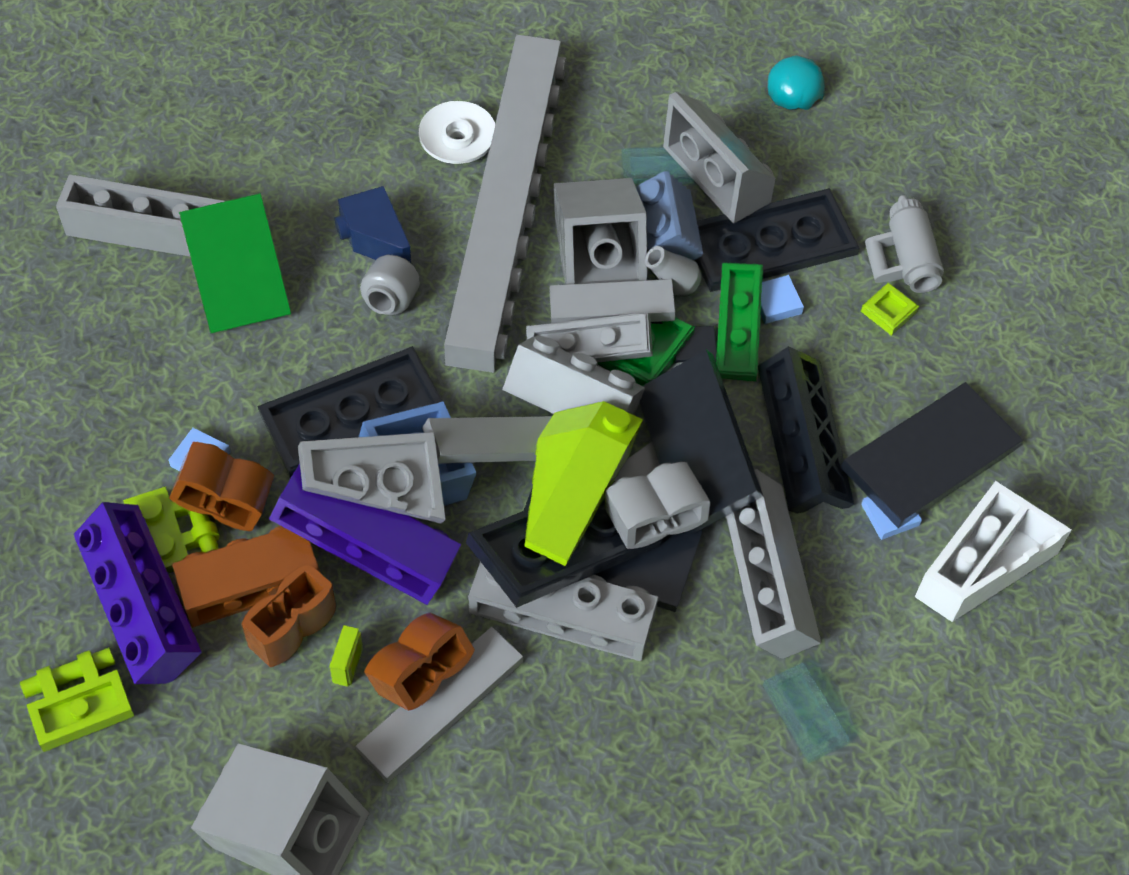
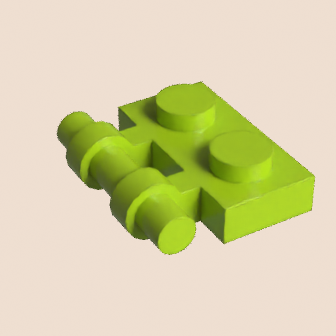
M166 486L123 500L124 504L139 505L168 573L174 572L172 563L183 560L188 555V550L200 547L201 552L207 553L219 549L217 540L220 535L216 524L210 521L208 515L192 512L177 505L172 500L170 501ZM189 514L193 528L190 531L181 533L176 518Z
M110 647L95 653L87 650L77 654V660L53 669L48 665L36 670L37 675L20 681V686L26 699L42 692L45 697L26 705L43 752L134 717L118 671L115 670L102 676L99 674V670L116 664ZM84 677V683L59 692L58 686Z

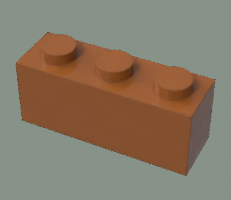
M282 526L274 528L268 534L252 539H236L227 544L226 547L207 553L195 552L187 555L181 561L172 563L192 628L251 609L263 598L276 594L281 582L292 571L301 566L311 564L319 571L310 542Z

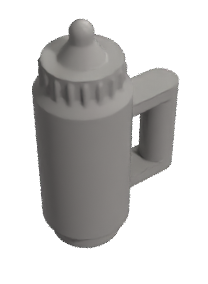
M901 195L898 198V202L890 209L889 227L891 232L870 237L865 241L875 283L904 279V282L910 286L912 291L916 293L929 292L940 286L944 273L929 216L918 200L908 199L905 195ZM895 245L900 265L888 268L883 248Z

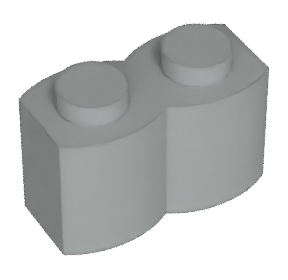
M687 462L661 464L647 476L623 477L605 490V510L627 549L647 546L668 534L683 533L708 521L710 500Z

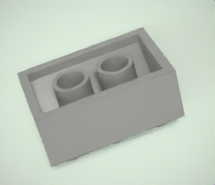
M678 92L670 94L663 147L722 212L735 223L771 203L776 178L769 166L761 163L749 150L746 142L741 138H737L726 126L723 118L719 114L714 113L703 101Z

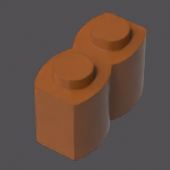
M192 442L182 462L169 498L177 505L192 512L212 515L216 520L229 527L243 531H252L262 515L274 474L257 462L234 459L216 445Z
M311 564L301 566L292 571L281 582L276 594L267 596L257 602L245 615L242 627L248 647L269 667L285 662L298 650L303 637L316 633L333 617L336 611L333 585Z
M430 612L413 620L402 632L398 642L391 643L378 651L369 661L364 673L378 695L410 711L428 701L436 692L442 680L458 673L468 663L475 649L460 625Z

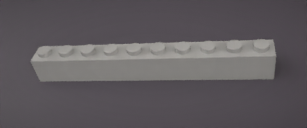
M516 34L444 343L446 366L494 373L497 359H505L508 335L502 333L504 325L512 326L515 301L509 300L511 292H519L522 268H517L518 259L526 260L529 236H523L525 228L533 227L535 205L530 204L531 197H539L542 174H538L537 169L538 166L545 167L548 144L543 143L544 137H552L554 114H549L550 108H558L560 98V85L555 84L557 79L563 80L565 75L566 57L560 56L561 41Z

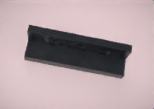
M788 346L758 365L788 509L794 513H804L822 502L840 509L850 508L855 504L848 475L841 468L844 458L821 362ZM804 370L808 372L809 379L805 375ZM829 479L834 484L835 490L831 489Z

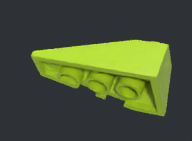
M605 401L558 411L553 414L536 443V462L532 477L533 488L528 512L525 547L566 566L603 502L605 490L612 486L630 455L643 419Z

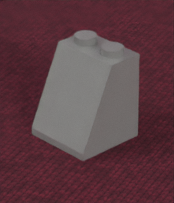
M623 178L554 183L555 221L565 285L647 281V266L645 265V257L647 255L646 211L633 179Z
M238 743L206 802L201 807L191 829L212 848L271 875H338L369 812L327 767Z

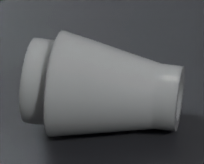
M655 246L650 249L645 257V265L653 271L659 280L672 279L673 295L687 296L698 288L701 281V272L694 260L667 251L661 246Z

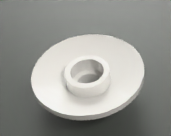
M465 101L445 102L433 107L424 115L419 125V139L425 151L437 160L452 164L469 163L489 152L495 122L485 109L476 104Z

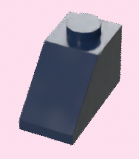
M384 186L338 199L340 216L334 217L335 226L340 239L349 240L353 252L374 260L384 255H396L411 263L409 242Z

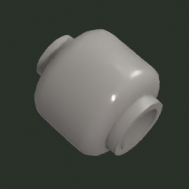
M396 255L380 256L371 264L360 285L361 296L368 307L376 313L384 315L401 314L408 308L420 285L419 274L415 267L402 257Z

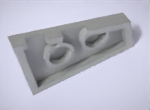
M434 432L301 441L299 443L298 453L304 491L437 523H442L446 520Z

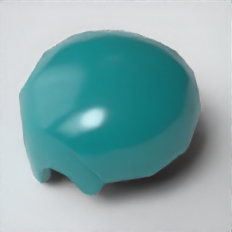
M796 55L780 60L771 69L768 75V95L776 105L789 110L798 108L808 110L818 99H823L825 91L823 73L821 68L812 59Z

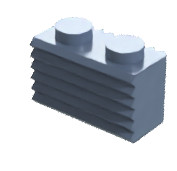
M664 171L637 185L636 189L646 211L647 250L655 246H661L667 251L692 260L701 257L703 250L690 189L683 186L682 182H678V179H674V175H670L669 171Z

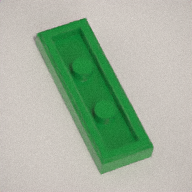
M722 263L716 364L722 379L757 382L763 265Z

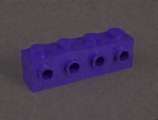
M300 463L280 495L269 520L428 605L441 586L461 546L460 543L450 539L443 531L432 529L408 515L304 491Z
M102 502L73 535L134 684L170 683L202 651L139 505Z

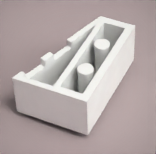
M995 481L925 573L915 597L953 622L1056 556L1072 529Z

